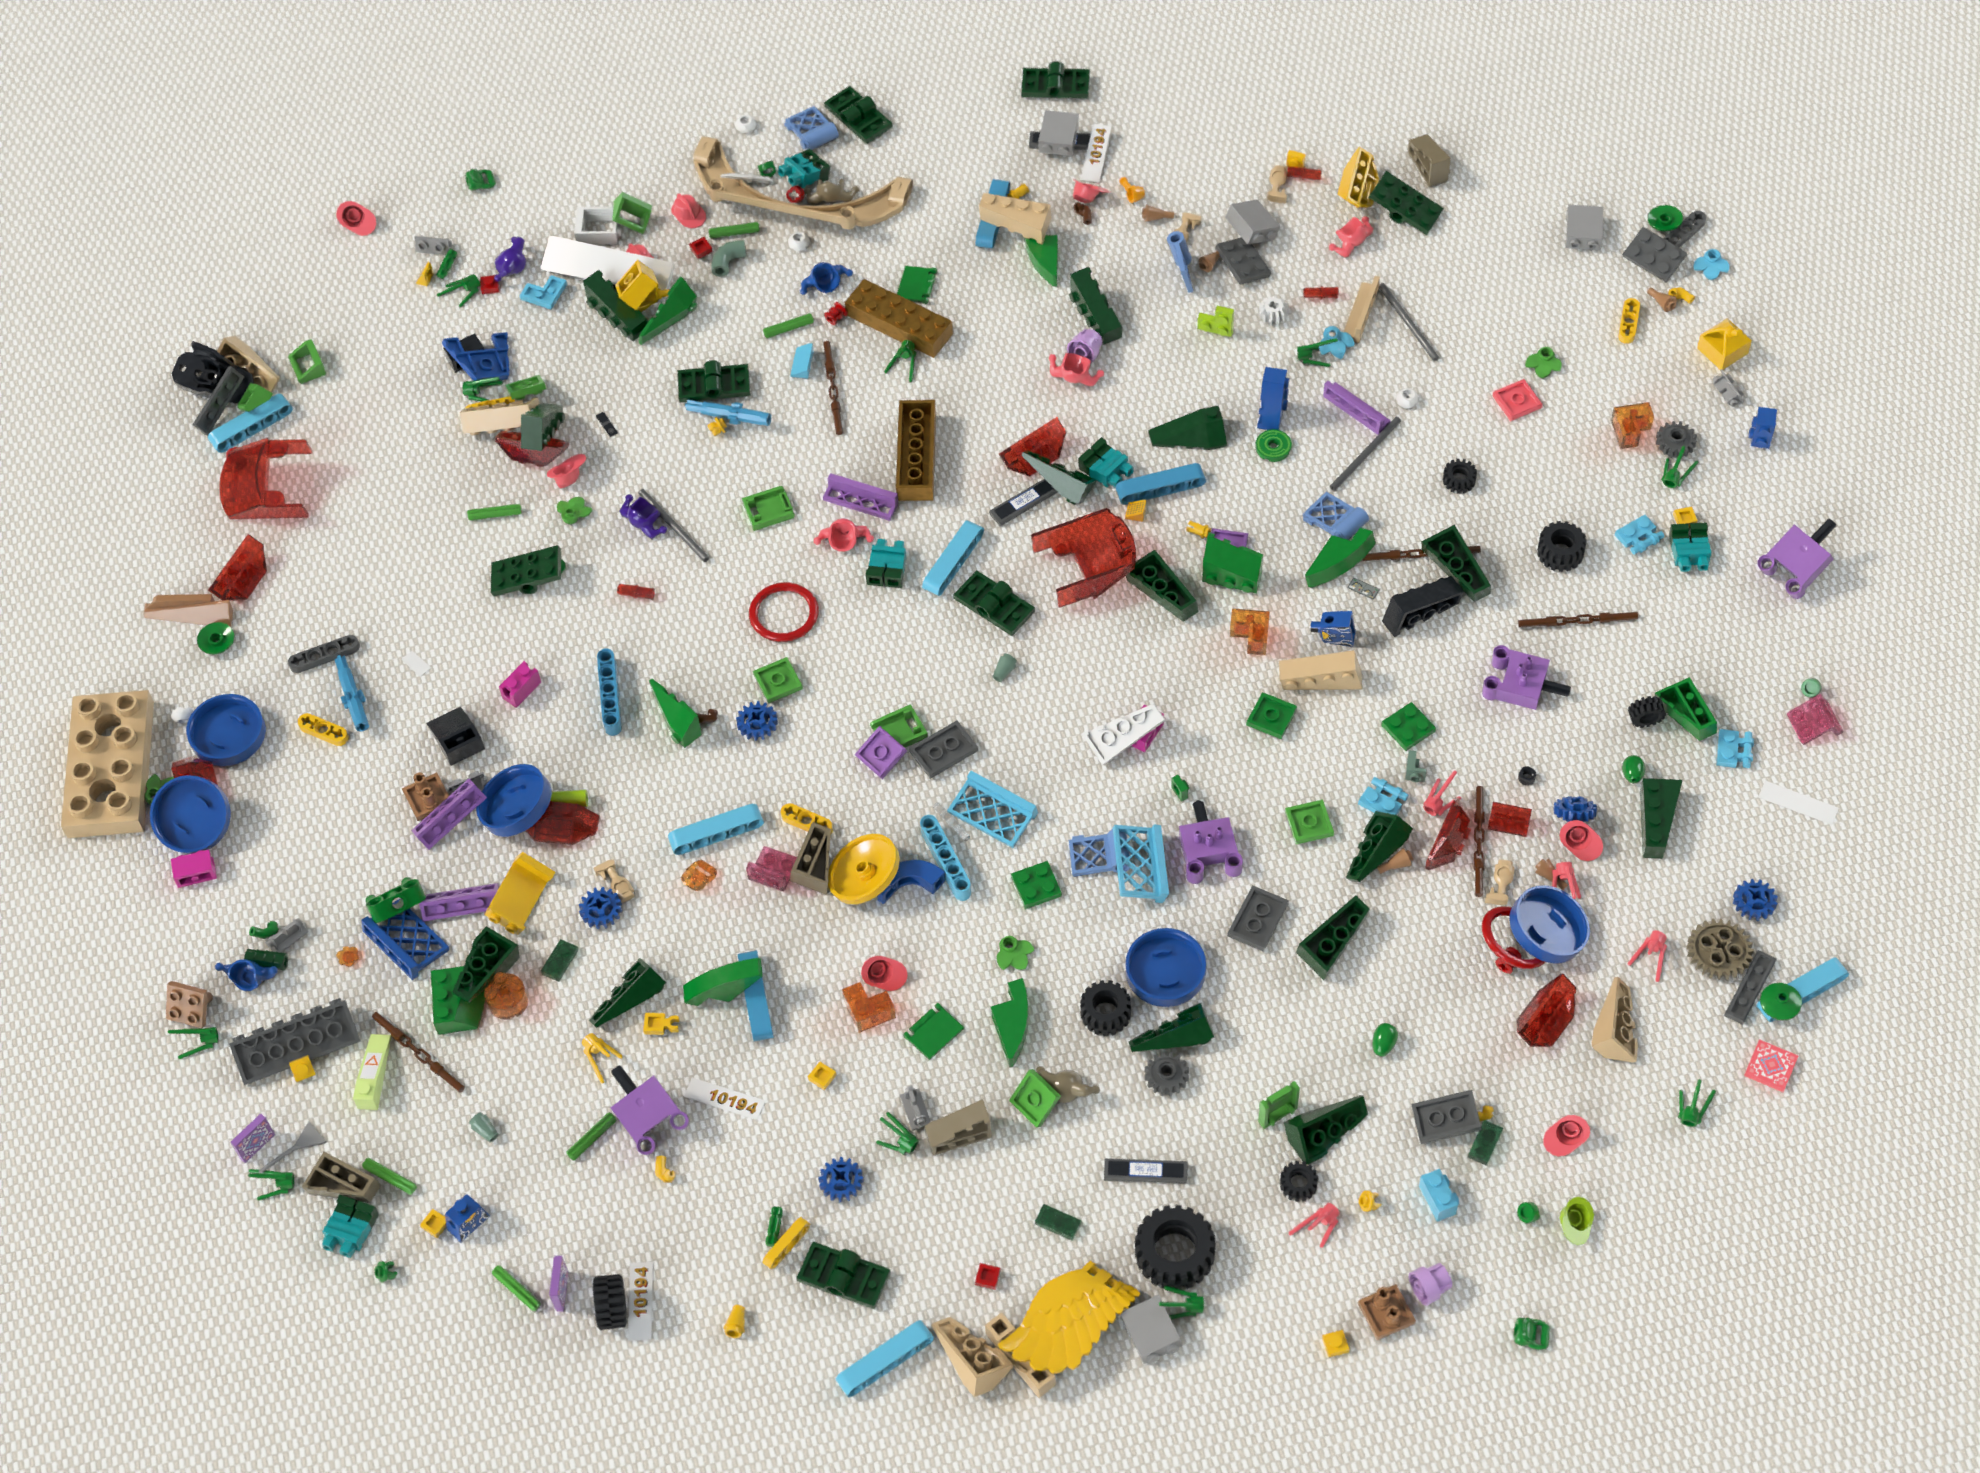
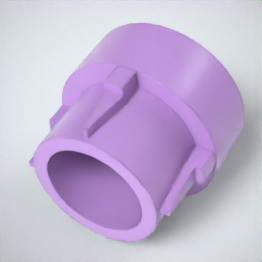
M1085 328L1069 342L1067 353L1084 356L1090 359L1092 363L1099 354L1102 337L1096 331Z
M1437 1263L1428 1269L1422 1266L1409 1273L1411 1288L1418 1300L1425 1306L1439 1300L1440 1294L1451 1289L1453 1286L1448 1271L1441 1263Z

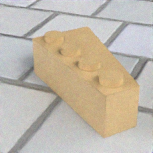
M983 193L979 204L980 220L998 227L1003 226L1012 233L1018 232L1027 239L1033 238L1037 240V243L1043 244L1052 219L1050 204Z
M538 397L532 398L527 403H523V400H517L509 403L508 406L504 402L492 405V408H489V405L465 408L459 412L463 433L478 435L481 431H487V433H495L499 429H504L505 432L513 431L515 428L521 427V415L539 405Z
M1354 650L1279 661L1280 682L1283 690L1362 689L1361 668Z

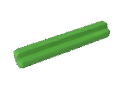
M752 222L710 228L709 237L712 239L756 233L760 231L759 223Z
M808 313L763 329V334L765 338H769L814 322L812 314Z
M520 504L470 509L467 511V516L469 520L519 515L522 509Z
M608 1112L567 1150V1156L573 1161L576 1160L616 1122V1117Z
M366 1158L362 1164L363 1168L409 1195H412L417 1188L415 1183L370 1158Z
M497 1265L492 1270L493 1276L529 1309L535 1312L540 1308V1301L503 1267Z

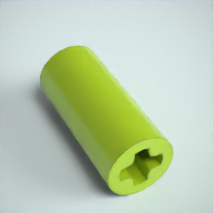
M585 789L553 791L548 809L588 807V793Z

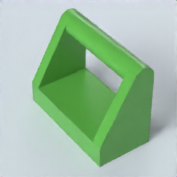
M622 192L614 200L612 221L644 234L652 211V205ZM621 210L640 218V224H635L620 217Z
M312 339L303 342L288 355V359L300 384L326 375L323 363ZM310 355L314 365L305 373H302L297 359Z
M250 383L237 407L239 410L251 411L270 400L273 393L258 384Z

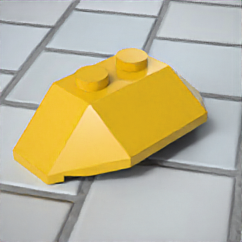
M1360 146L1344 168L1337 195L1357 208H1366L1373 206L1374 201L1368 197L1379 182V177L1373 162V155Z

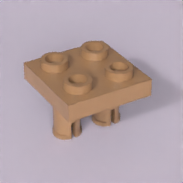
M421 772L416 773L413 776L415 783L401 788L417 821L427 817L449 797L437 772L428 777H425Z
M170 981L167 984L166 1019L203 1028L206 1026L207 1004L213 1000V995L201 988Z
M1397 1284L1388 1288L1380 1287L1376 1293L1358 1300V1305L1376 1340H1380L1416 1323Z

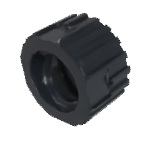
M1529 766L1521 768L1518 775L1519 782L1525 786L1533 784L1536 779V771ZM1524 774H1529V775H1531L1532 777H1531V778H1526V777H1524L1523 775H1524Z

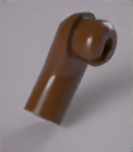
M1080 202L1075 203L1073 206L1075 212L1083 217L1085 225H1090L1092 223L1091 209Z
M709 709L708 715L696 713L699 723L702 724L715 722L718 718V711L714 709Z

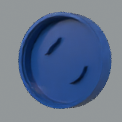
M222 694L204 701L193 711L186 728L187 739L195 755L203 762L214 766H231L247 760L260 748L266 733L265 721L257 705L247 697L237 694Z
M518 764L508 767L496 774L481 791L487 798L476 807L477 816L480 822L496 836L509 837L520 834L533 826L548 808L552 795L550 782L533 765Z
M180 776L168 781L158 790L150 807V823L154 834L162 844L177 852L192 854L200 850L211 849L221 841L230 824L231 810L225 793L214 782L198 776Z
M1546 885L1531 887L1516 900L1510 911L1509 920L1514 937L1525 951L1539 960L1548 963L1570 961L1588 942L1590 926L1586 913L1572 896L1558 888Z
M1159 928L1148 931L1139 936L1128 950L1126 956L1127 982L1135 995L1149 1004L1160 1007L1181 1005L1192 999L1204 984L1206 976L1204 951L1192 936L1183 931L1172 928Z

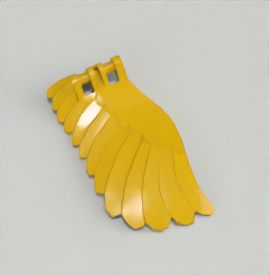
M1090 1260L1081 1269L1062 1274L1048 1281L1039 1289L1021 1325L1010 1336L1001 1341L998 1346L1006 1352L1012 1351V1358L1015 1361H1030V1366L1033 1370L1044 1371L1049 1369V1372L1053 1374L1061 1373L1067 1367L1074 1370L1080 1365L1082 1356L1090 1354L1092 1344L1100 1340L1101 1331H1107L1108 1323H1114L1116 1314L1121 1315L1124 1308L1128 1309L1130 1303L1135 1302V1297H1140V1292L1121 1280L1117 1281L1113 1278L1112 1274L1105 1269H1099L1096 1267V1263Z

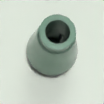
M1007 653L1000 656L992 676L993 679L1002 682L1016 667L1017 660Z
M479 1112L469 1121L471 1129L488 1140L489 1143L498 1137L499 1134L486 1114Z

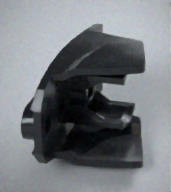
M192 341L191 346L194 351L185 352L180 355L172 371V378L175 384L185 391L209 398L227 368L233 367L244 376V379L229 403L238 404L249 384H254L253 375L220 355L217 350ZM202 372V374L199 377L195 373Z

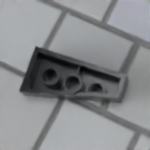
M1449 576L1440 578L1432 583H1426L1415 589H1409L1407 592L1395 594L1390 599L1382 622L1390 633L1396 637L1400 635V630L1413 628L1414 624L1422 619L1425 622L1435 612L1440 614L1459 604L1464 591L1455 579Z

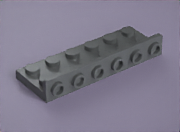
M341 998L330 1001V1006L322 1008L320 1005L311 1008V1013L304 1016L302 1012L290 1016L291 1020L284 1023L283 1020L271 1024L272 1028L266 1030L263 1027L252 1031L253 1035L245 1037L242 1034L232 1038L233 1042L229 1043L244 1085L290 1069L289 1062L309 1055L310 1060L361 1042L347 1001H341Z

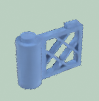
M815 106L785 119L784 126L788 131L792 130L798 136L804 150H813L839 137L834 123H829ZM812 113L815 114L814 117H807V115ZM795 121H801L800 124H793ZM804 122H812V124L804 125ZM816 122L823 123L820 126H815ZM802 129H803V130H809V131L806 132V133H803V134L801 133V130H802Z
M1174 231L1168 235L1167 242L1174 261L1180 268L1187 291L1191 293L1193 292V287L1187 265L1191 263L1192 257L1183 233Z
M1326 491L1303 513V521L1311 526L1315 524L1333 536L1349 540L1359 528L1369 521V516L1362 508H1354ZM1328 499L1333 502V505L1323 506L1322 503ZM1345 509L1347 512L1345 514H1337L1336 510ZM1334 510L1335 515L1324 516L1323 511ZM1321 511L1322 516L1313 517L1311 514ZM1335 520V523L1330 527L1324 521Z
M1113 829L1108 834L1091 837L1078 835L1072 836V840H1069L1073 877L1107 871L1117 872ZM1119 832V836L1126 841L1128 839L1127 834ZM1104 841V846L1100 851L1092 847L1096 842ZM1082 844L1086 848L1080 854L1074 851V845ZM1123 847L1121 853L1128 858L1130 856L1129 851ZM1089 850L1096 853L1091 861L1084 857ZM1099 857H1102L1106 860L1107 865L1097 866L1094 863ZM1080 860L1088 864L1084 869L1076 870V865ZM1126 864L1123 866L1125 872L1130 869Z

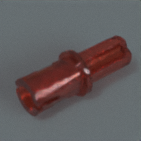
M1288 166L1287 177L1302 178V180H1320L1322 176L1321 170L1308 169L1306 166L1303 168Z
M1320 286V288L1303 289L1304 298H1320L1322 300L1323 298H1338L1339 295L1338 287Z
M619 584L617 594L631 596L634 599L638 597L653 600L655 589L640 587L638 584L635 586Z

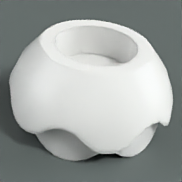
M741 115L736 120V129L740 133H751L756 128V120L750 115Z
M797 231L791 234L788 243L789 247L794 251H801L809 246L810 240L806 233Z
M1404 388L1397 393V403L1404 409L1415 407L1416 403L1419 402L1418 394L1411 388Z
M178 707L176 710L172 709L171 717L176 723H188L193 710L191 707L186 709Z

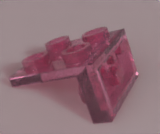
M1821 694L1787 712V716L1803 745L1828 731H1832L1837 736L1844 732L1829 702Z
M764 846L756 863L749 862L746 867L748 880L784 892L790 881L791 870L797 857Z

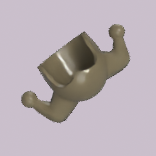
M819 179L817 191L811 194L810 188L804 189L810 205H816L823 201L828 203L836 201L849 202L853 199L855 193L859 191L858 186H853L852 191L846 192L844 190V179H840L839 184H833L829 181L823 183Z
M1039 1066L1036 1070L1061 1095L1058 1100L1060 1103H1070L1078 1097H1087L1090 1094H1098L1100 1091L1097 1085L1091 1087L1083 1084L1080 1075L1073 1070H1063L1056 1074L1046 1071L1043 1066Z

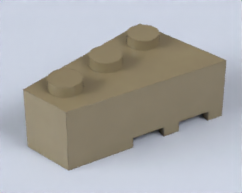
M1428 134L1410 139L1407 152L1428 187L1448 182L1451 158Z
M812 822L790 875L791 882L825 895L828 888L830 828Z
M983 1099L925 1125L926 1137L933 1156L992 1138L991 1122Z
M324 1151L302 1185V1188L308 1194L338 1198L340 1194L356 1201L368 1203L372 1202L381 1187V1184L374 1177Z

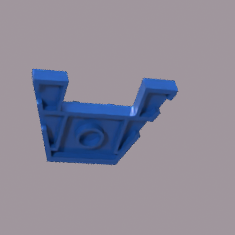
M507 332L492 334L491 340L495 348L464 351L458 337L443 338L442 345L473 381L499 377V380H507L509 377Z

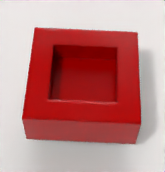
M705 237L689 243V247L697 259L713 252L711 245Z
M495 275L480 277L482 295L499 292V282L495 281Z
M980 1263L975 1285L996 1290L1001 1268Z

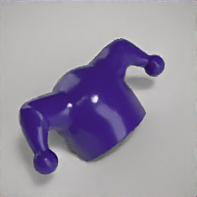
M512 237L511 242L513 245L496 257L495 267L499 274L494 276L495 281L499 282L504 276L518 274L524 270L526 258L522 250L525 240L522 237Z
M631 494L626 495L625 502L620 508V514L627 518L632 526L641 529L650 539L667 532L665 526H661L660 529L653 528V523L661 513L652 504L639 497L630 505V502L633 501V496Z

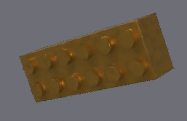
M866 279L861 281L844 302L848 317L900 342L910 340L915 344L916 350L935 358L953 335L951 320Z
M899 400L896 493L898 494V501H933L935 400Z

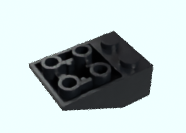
M461 706L426 723L450 766L485 749L480 734Z

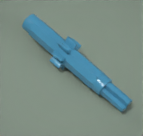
M687 400L685 404L688 411L730 419L729 424L734 425L747 422L769 426L772 419L771 413L742 408V403L735 402L729 406L712 402Z
M338 655L337 659L334 660L345 695L341 697V701L345 709L349 708L355 729L362 732L369 728L362 703L366 702L362 690L357 689L346 657Z

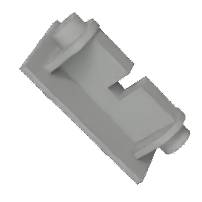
M414 236L416 252L446 255L449 247L452 246V241L448 238Z
M1721 369L1722 375H1717L1713 378L1715 387L1720 393L1727 390L1722 396L1728 405L1735 406L1739 400L1744 403L1741 397L1744 395L1739 386L1735 387L1732 384L1734 380L1729 373L1725 374Z
M475 771L468 775L470 780L480 790H483L488 783L486 778L482 780L484 772L479 773V771ZM469 778L462 781L461 779H456L450 782L448 791L453 790L454 792Z
M299 918L293 919V922L273 937L268 938L269 940L265 943L273 952H283L309 932Z
M913 1086L906 1087L905 1092L900 1094V1098L913 1131L925 1127L931 1121L920 1090L913 1088Z

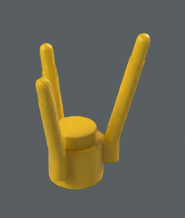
M590 1033L582 1040V1045L585 1047L583 1052L587 1055L597 1077L603 1084L604 1079L592 1053L597 1054L601 1051L606 1057H610V1054L604 1049L606 1048L620 1059L623 1056L594 1033Z

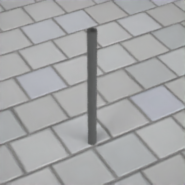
M1381 283L1379 285L1381 292L1431 359L1437 361L1439 359L1437 353L1387 286Z
M1396 416L1330 485L1331 490L1335 491L1401 422L1399 417Z
M641 489L638 494L661 513L660 517L703 562H707L709 556L644 489Z

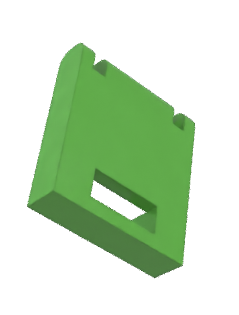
M783 486L742 498L743 506L754 531L795 517ZM756 507L758 514L754 515L753 518L750 509Z
M911 704L870 723L873 732L881 726L904 748L928 737L926 729ZM910 718L917 725L913 728V732L906 721Z
M1295 1081L1291 1082L1290 1086L1287 1085L1273 1093L1266 1100L1260 1101L1258 1122L1263 1129L1270 1125L1273 1127L1275 1122L1290 1113L1294 1114L1295 1110L1298 1109L1300 1088Z

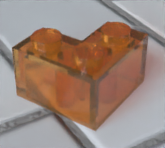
M1649 402L1613 408L1611 423L1620 449L1638 447L1641 436L1640 431L1651 430L1654 414Z
M1232 608L1230 637L1248 638L1247 654L1266 655L1270 611Z
M861 982L842 989L843 1000L859 1033L896 1018L895 1007L887 991L868 998Z

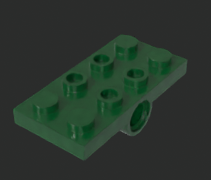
M1059 61L1051 62L1048 68H1023L1021 97L1088 99L1090 69H1068Z
M848 86L824 102V107L865 144L873 141L893 127L892 122L876 109L875 102L870 96H861L851 86Z
M1388 171L1384 173L1368 197L1390 211L1389 217L1393 222L1402 224L1405 221L1425 235L1428 234L1444 210L1443 207Z
M710 360L704 364V368L677 370L679 403L687 402V400L703 401L750 396L748 364L721 366L720 362Z
M558 545L491 562V594L494 597L518 590L524 594H533L537 591L538 585L561 579V548Z
M977 570L953 594V598L1011 636L1035 612V607L1013 594L1011 587L1006 582L998 581L996 583Z
M813 1241L796 1280L797 1282L875 1310L891 1270L861 1259L854 1251L848 1249L839 1251Z

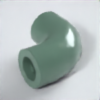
M745 240L727 242L717 249L711 264L713 275L719 277L727 275L729 273V262L732 259L746 257Z

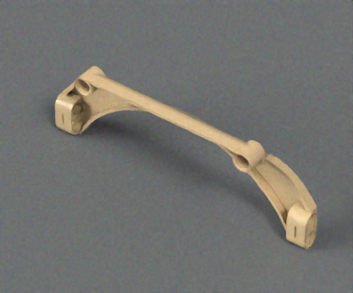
M702 136L693 156L694 166L705 191L714 202L722 200L840 224L843 229L848 230L854 228L855 225L860 227L871 226L902 212L913 187L912 179L897 176L896 179L881 189L856 200L833 205H798L768 197L754 190L743 180L722 178L721 174L735 172L724 156L721 142L716 138Z

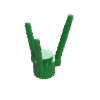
M469 275L463 279L446 284L448 289L438 293L437 297L463 286L466 291L470 290L471 292L459 304V307H462L475 293L479 292L480 281L476 275Z
M1335 338L1310 345L1298 346V361L1303 360V364L1330 367L1329 363L1309 360V358H1312V350L1319 349V346L1337 342L1338 339Z
M904 340L897 353L884 370V373L889 371L897 358L908 359L911 357L909 382H912L917 354L914 351L915 344L912 341Z
M499 377L463 382V395L468 396V400L488 401V399L475 396L479 394L480 387L501 385L503 381H498Z
M1682 446L1675 465L1670 471H1668L1669 458H1666L1661 480L1669 488L1680 487L1684 479L1699 463L1695 461L1682 477L1680 476L1677 468L1684 454L1685 446Z
M217 1027L167 1031L169 1034H200L201 1043L205 1042V1045L179 1055V1059L205 1049L214 1048L213 1043H218L219 1040Z
M1701 1079L1697 1081L1691 1106H1686V1109H1684L1683 1090H1679L1678 1118L1681 1119L1683 1125L1688 1127H1696L1697 1124H1701L1702 1117L1716 1093V1090L1713 1089L1699 1113L1696 1103L1702 1083Z
M887 1112L886 1115L903 1132L883 1117L880 1118V1121L900 1136L897 1142L900 1147L879 1140L876 1141V1144L898 1151L903 1155L906 1152L911 1154L916 1149L919 1140L890 1112Z
M249 1169L248 1177L275 1179L276 1187H280V1190L257 1197L258 1201L279 1194H287L289 1189L294 1188L293 1172L265 1170L263 1173H259V1169Z
M1168 1286L1164 1287L1166 1291L1189 1297L1185 1298V1302L1158 1303L1159 1306L1185 1307V1311H1188L1169 1315L1171 1320L1203 1313V1296H1197V1292H1187Z

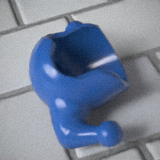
M827 262L818 263L812 268L810 275L802 280L800 293L806 295L807 288L815 287L823 293H830L839 286L840 275L846 274L851 277L853 271L840 264L833 266Z
M247 959L237 960L228 965H223L222 963L215 965L217 971L225 972L236 987L246 992L258 988L262 981L275 977L278 971L275 966L261 967L256 962Z

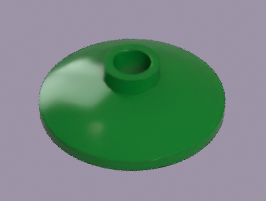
M1660 205L1650 210L1647 220L1649 225L1656 230L1672 231L1682 224L1683 214L1674 206Z
M222 622L206 625L197 636V644L200 650L212 655L226 651L234 641L232 628Z
M1773 983L1762 991L1760 1004L1763 1011L1771 1018L1790 1020L1800 1012L1802 999L1794 987L1785 983Z

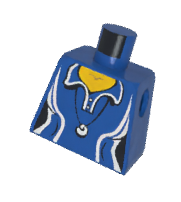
M1352 611L1322 613L1321 622L1311 621V632L1321 633L1324 643L1353 647L1356 629Z
M466 1194L457 1200L445 1213L446 1228L461 1243L486 1221L490 1215L472 1197Z

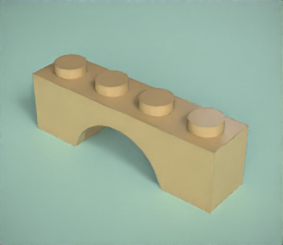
M1002 1312L985 1325L986 1335L998 1349H1000L998 1344L1016 1330ZM1001 1350L1038 1398L1056 1386L1055 1375L1049 1372V1369L1044 1371L1033 1370L1030 1366V1361H1015L1012 1358V1351L1006 1352Z

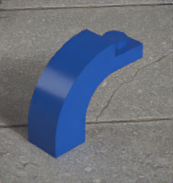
M922 860L899 862L894 879L877 896V899L884 905L899 888L911 884L919 885L934 894L946 881L945 871L930 862Z

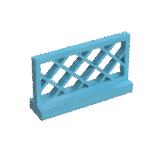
M973 771L969 772L967 781L947 810L949 814L1011 848L1015 846L1032 818L1035 819L1038 814L1036 805ZM969 786L976 789V796L966 798L965 793ZM990 797L993 799L994 804L983 807L981 798ZM979 799L980 808L969 810L968 802ZM965 803L967 811L958 813L954 810L958 804ZM1007 806L1010 813L999 816L997 807ZM995 808L996 817L985 819L984 811ZM982 812L983 820L975 822L971 819L970 814ZM1023 815L1026 817L1023 823L1015 825L1013 816ZM1011 817L1013 825L1002 828L1000 820ZM998 820L1000 829L989 830L987 823ZM1014 829L1015 836L1011 841L1004 838L1003 832Z
M1154 824L1152 828L1114 825L1113 837L1120 896L1155 899V903H1163L1169 895L1161 825ZM1119 832H1125L1129 838L1125 841L1119 836ZM1138 833L1146 834L1147 840L1143 842L1136 835ZM1133 839L1140 847L1137 850L1133 849L1128 844L1130 840ZM1123 847L1131 853L1128 858L1121 853ZM1142 848L1149 854L1147 859H1144L1138 853ZM1134 856L1142 863L1138 868L1130 861ZM1125 864L1134 871L1130 875L1123 870ZM1144 865L1151 871L1149 877L1140 870ZM1135 874L1144 880L1140 885L1131 878ZM1127 881L1136 888L1134 891L1125 890V883ZM1147 883L1153 888V892H1147L1142 886Z

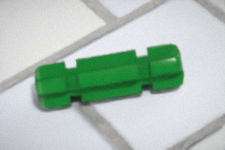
M449 249L439 267L440 269L436 273V276L440 279H444L447 276L457 256V252L453 249Z
M773 1206L771 1208L766 1246L773 1247L778 1241L777 1238L783 1214L781 1207Z

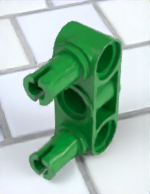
M405 877L402 879L401 885L377 897L369 895L365 901L373 921L379 923L423 902L426 896L418 879ZM395 898H400L398 903L392 904Z

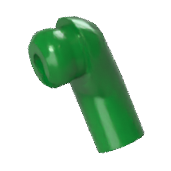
M270 921L267 923V928L264 929L252 926L249 930V935L261 939L269 938L277 934L279 930L278 923Z

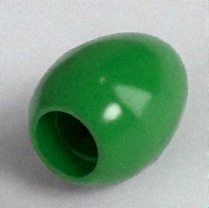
M1636 755L1626 757L1622 764V772L1625 779L1633 784L1642 780L1646 769L1643 759Z
M1381 1023L1375 1029L1372 1047L1377 1056L1384 1057L1394 1048L1398 1039V1031L1395 1026Z

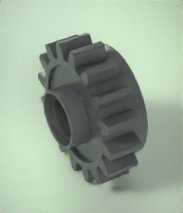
M1672 421V425H1669L1666 422L1665 426H1660L1659 431H1657L1656 445H1659L1658 450H1661L1664 455L1671 458H1677L1682 446H1685L1683 456L1687 457L1688 452L1692 453L1696 447L1697 434H1694V429H1688L1689 424L1683 426L1681 421L1679 424Z
M1163 1051L1161 1052V1057L1155 1054L1154 1061L1149 1059L1148 1066H1145V1081H1148V1088L1152 1087L1153 1092H1159L1161 1096H1164V1094L1172 1096V1093L1175 1092L1180 1093V1088L1186 1087L1185 1081H1189V1067H1185L1186 1061H1180L1179 1054L1173 1057L1172 1052L1165 1056ZM1163 1073H1170L1171 1075L1165 1076Z

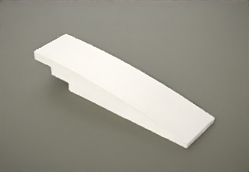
M550 236L541 270L585 280L599 269L603 273V279L605 281L610 280L614 284L613 287L616 288V283L638 259L654 271L658 282V289L667 290L670 286L675 264L638 254Z

